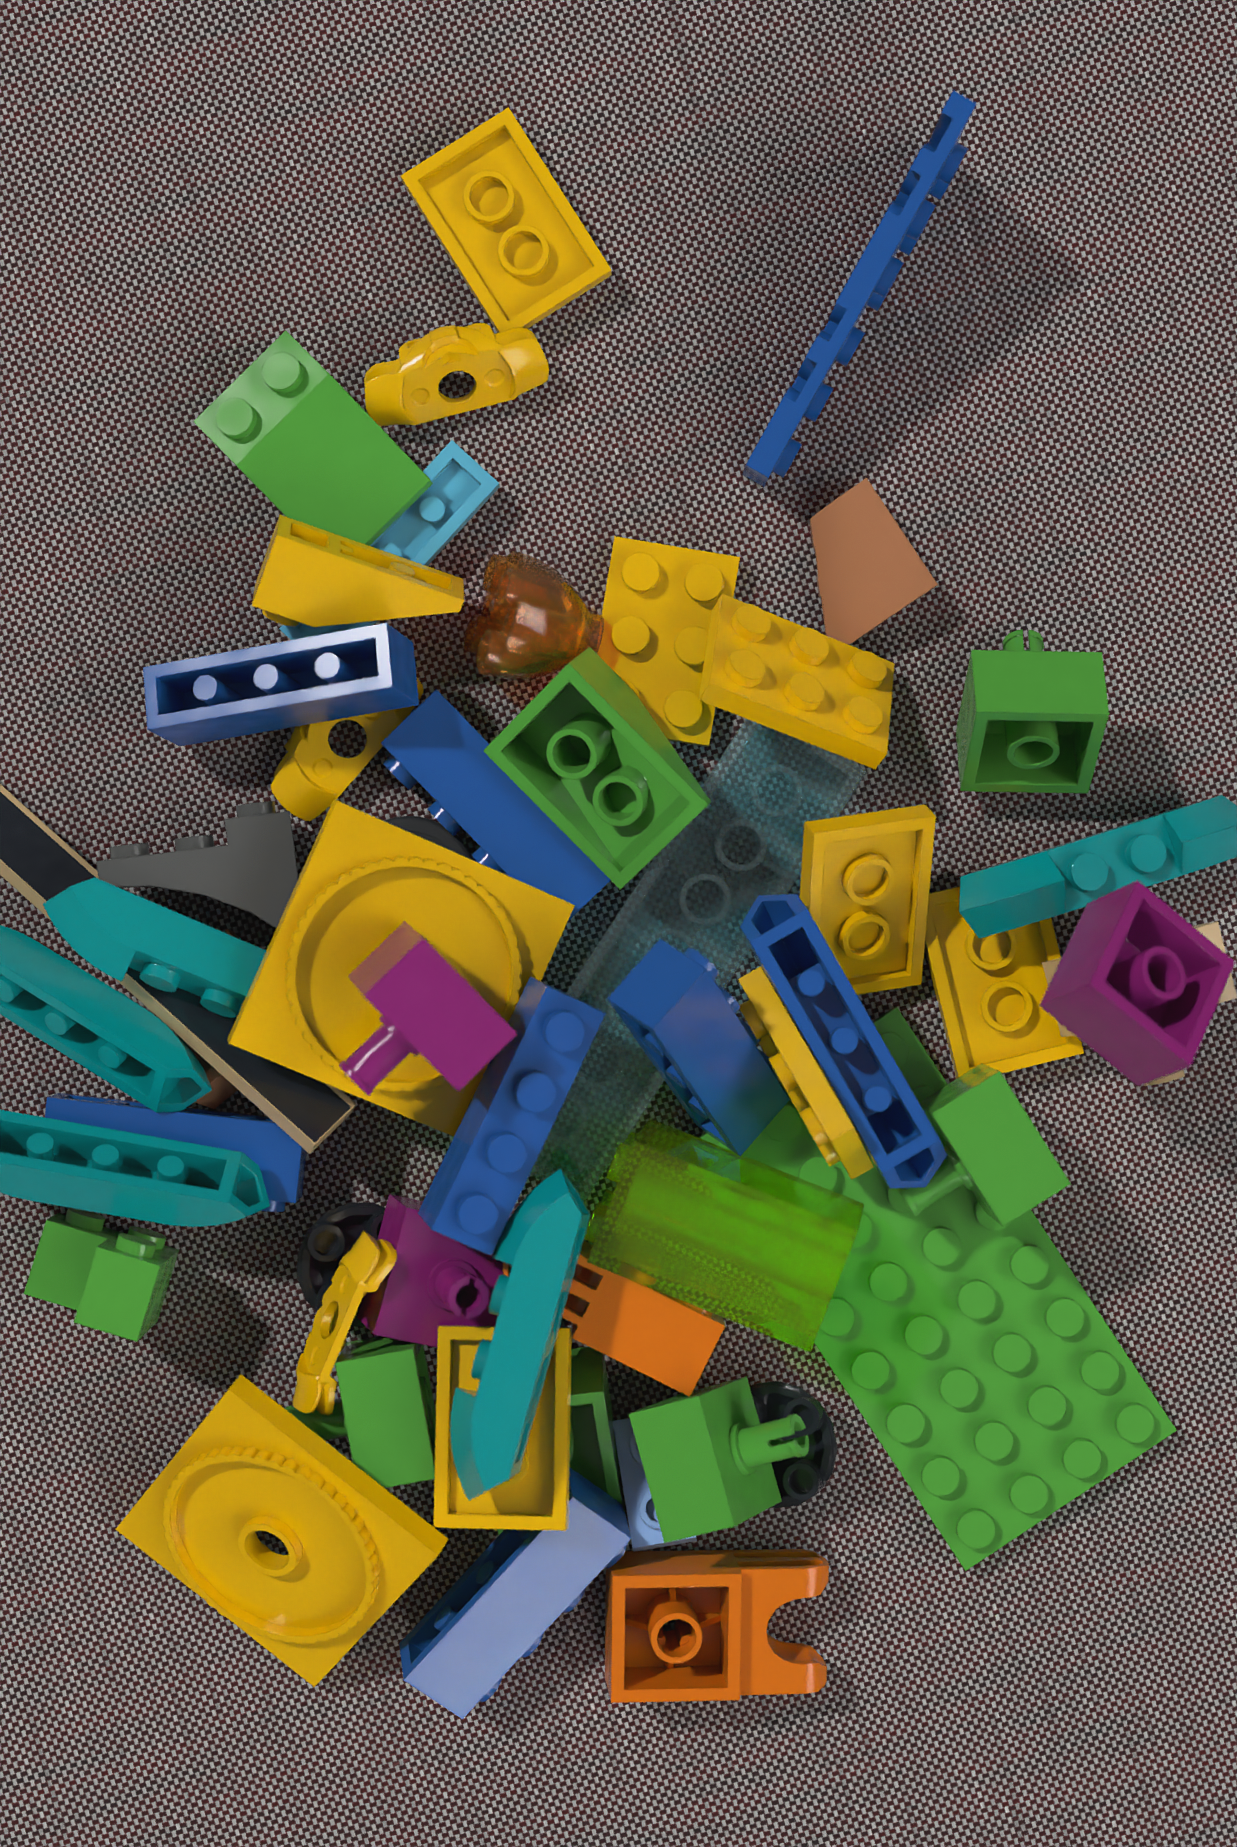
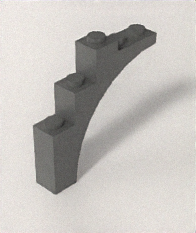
M274 801L237 805V818L224 819L227 845L223 846L214 845L213 835H202L174 839L176 849L174 852L150 854L148 843L109 847L111 859L96 861L98 878L118 888L157 887L204 895L249 912L276 929L298 881L290 811L276 813Z

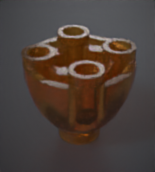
M511 551L506 557L498 554H493L490 557L483 577V589L488 592L481 615L474 614L471 617L464 637L465 651L476 654V665L479 674L502 679L525 680L537 678L563 669L588 647H591L596 653L598 652L604 631L603 616L588 610L580 594L564 576L541 560L521 552Z

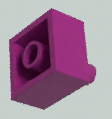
M1137 880L1086 905L1039 1006L1134 1084L1140 1086L1191 1067L1235 961Z
M404 921L348 976L361 994L382 1014L379 1020L383 1024L346 1061L343 1060L339 1067L369 1096L373 1089L410 1053L414 1056L421 1053L459 1092L517 1033L416 930Z
M389 1194L378 1239L387 1240L393 1245L397 1251V1259L391 1271L380 1283L378 1289L375 1292H367L362 1297L357 1318L374 1335L437 1347L438 1326L441 1325L496 1326L498 1315L490 1313L489 1308L496 1282L501 1274L504 1275L503 1262L492 1258L493 1253L488 1255L431 1230L418 1214L423 1201Z

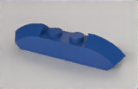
M797 894L758 895L740 928L759 965L762 967L854 1126L865 1150L889 1188L926 1187L946 1158L945 1149L822 933Z

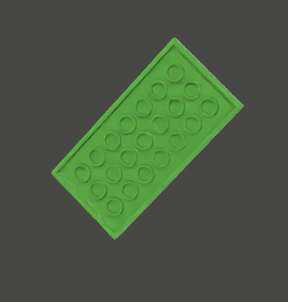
M893 1007L872 1021L918 1102L923 1101L948 1085L897 1007ZM791 1099L741 1156L706 1132L685 1145V1149L965 1571L1177 1431L1031 1209L1007 1225L1002 1226L983 1210L971 1189H967L962 1185L920 1211L921 1213L917 1216H914L897 1188H889L871 1158L870 1160L874 1168L852 1180L841 1161L829 1167Z

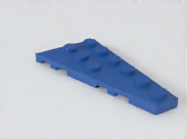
M954 90L951 93L928 144L925 143L920 149L899 189V194L888 207L838 297L826 327L817 335L797 373L796 380L792 387L788 388L746 463L743 476L763 487L766 485L772 472L784 478L802 446L801 443L792 439L794 433L804 417L813 422L817 420L834 389L823 383L833 364L837 361L845 367L848 365L865 335V332L855 327L866 306L876 311L879 310L904 262L895 258L897 251L899 250L908 256L911 254L936 205L927 201L929 195H932L941 200L960 167L959 165L968 148L958 143L977 103Z

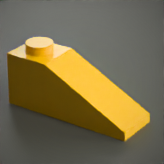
M279 515L255 583L252 606L262 609L263 615L276 623L286 626H297L300 622L312 627L460 612L464 602V581L460 577Z

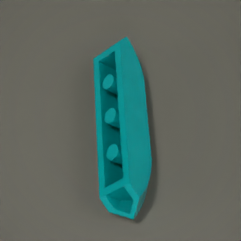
M1219 795L961 876L959 912L979 938H983L1086 907L1088 903L1137 880L1148 887L1237 857V805L1225 796Z
M97 878L72 885L43 903L49 918L65 941L81 957L100 971L122 982L130 967L141 972L139 977L146 984L166 992H175L178 987L202 997L200 1003L203 1007L225 1017H237L266 953L264 949Z
M0 925V1015L154 1112H181L212 1090L206 1072L192 1050L153 1013L38 941L21 932Z
M0 1110V1193L29 1201L187 1227L214 1226L230 1223L270 1207L260 1166L243 1152Z
M561 1169L536 1186L515 1209L502 1231L492 1256L494 1259L512 1265L509 1276L501 1274L496 1282L489 1308L490 1313L498 1315L491 1341L482 1339L473 1362L471 1378L480 1380L478 1391L456 1387L451 1410L450 1431L453 1459L458 1478L468 1501L520 1472L591 1215L579 1192Z

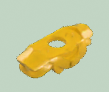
M475 323L466 327L455 325L443 326L429 331L422 338L404 343L399 348V359L377 363L367 370L364 377L366 411L379 426H414L514 400L519 395L544 384L548 380V362L535 334L527 328L516 327L494 334L490 325L485 323ZM463 371L474 377L475 384L473 389L463 397L449 398L444 396L438 389L442 378L451 372Z
M417 678L418 699H420L423 694V685ZM415 706L296 726L291 738L284 745L288 752L275 769L274 780L271 783L272 793L291 814L304 821L314 820L332 804L334 799H337L383 747L381 742L409 716ZM343 720H352L359 723L366 733L364 749L358 755L350 758L340 757L335 754L328 742L331 728Z
M363 1231L351 1250L340 1260L339 1267L331 1280L332 1284L323 1295L322 1307L315 1314L312 1331L308 1335L304 1352L301 1353L296 1367L297 1383L292 1402L295 1409L304 1413H313L316 1409L323 1415L330 1416L332 1414L337 1381L330 1374L339 1352L345 1347L347 1333L362 1297L367 1292H375L378 1289L380 1283L388 1275L396 1262L397 1251L389 1241L384 1239L375 1240L370 1234Z

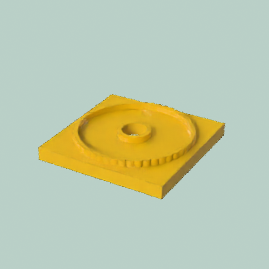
M334 799L227 1038L228 1043L446 1134L455 1136L489 1062L458 1092L421 1053L417 1056L410 1053L368 1096L339 1067V1064L343 1060L346 1061L383 1024L379 1020L382 1014L361 994L348 976L391 933L406 921L508 1024L530 976L539 981L542 980L575 905Z
M242 1374L239 1375L115 1529L204 1599L219 1614L228 1618L313 1687L325 1677L438 1557L448 1541L447 1537ZM256 1531H266L278 1537L285 1544L289 1555H281L271 1551L266 1545L261 1543Z

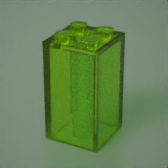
M649 1118L639 1134L629 1130L624 1143H620L607 1175V1179L617 1183L615 1191L606 1190L601 1203H597L587 1226L584 1239L594 1243L587 1262L810 1352L858 1233L864 1203L746 1156H739L731 1150Z

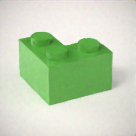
M68 1208L66 1215L57 1213L47 1219L24 1294L77 1310L74 1323L137 1342L158 1321L179 1249L164 1245L167 1237L150 1229L130 1226L126 1234L103 1227L105 1217L91 1211Z

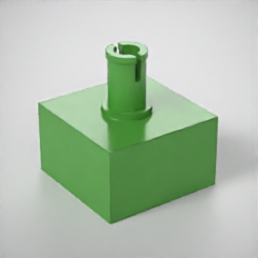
M1023 629L1011 632L1004 638L1002 642L1003 650H971L956 727L960 791L1088 793L1109 716L1102 652L1043 651V637L1034 630L1028 631L1029 649L1024 650Z
M981 1063L919 1102L937 1133L947 1156L926 1187L897 1188L913 1215L917 1216L926 1207L964 1185L967 1189H971L983 1210L1000 1225L1005 1226L1071 1183L1001 1072Z
M383 1336L346 1342L345 1347L335 1362L341 1398L335 1399L332 1414L330 1416L323 1415L316 1409L313 1413H304L293 1406H286L285 1408L323 1440L347 1436L353 1463L384 1488L435 1479L436 1410L425 1348L422 1344Z
M747 1376L693 1390L690 1397L681 1393L629 1414L664 1543L737 1526L782 1502L771 1462L792 1457H803L807 1455L809 1450L808 1435L789 1440H782L781 1438L793 1435L795 1431L806 1428L801 1417L797 1414H791L786 1418L760 1424Z

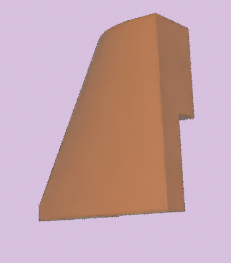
M867 478L810 518L812 547L815 550L818 571L816 577L818 594L822 602L826 636L851 645L938 585Z

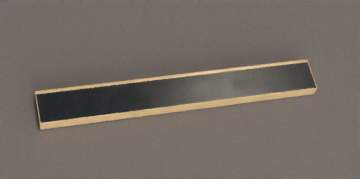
M0 784V875L50 919L43 903L72 885L92 878L99 879L98 871ZM130 967L123 981L117 980L309 1154L354 1110L356 1103L340 1089L229 1044L227 1038L237 1017H225L209 1011L201 1005L200 1000L202 997L178 987L175 992H166L154 988L140 979L139 975L141 972Z

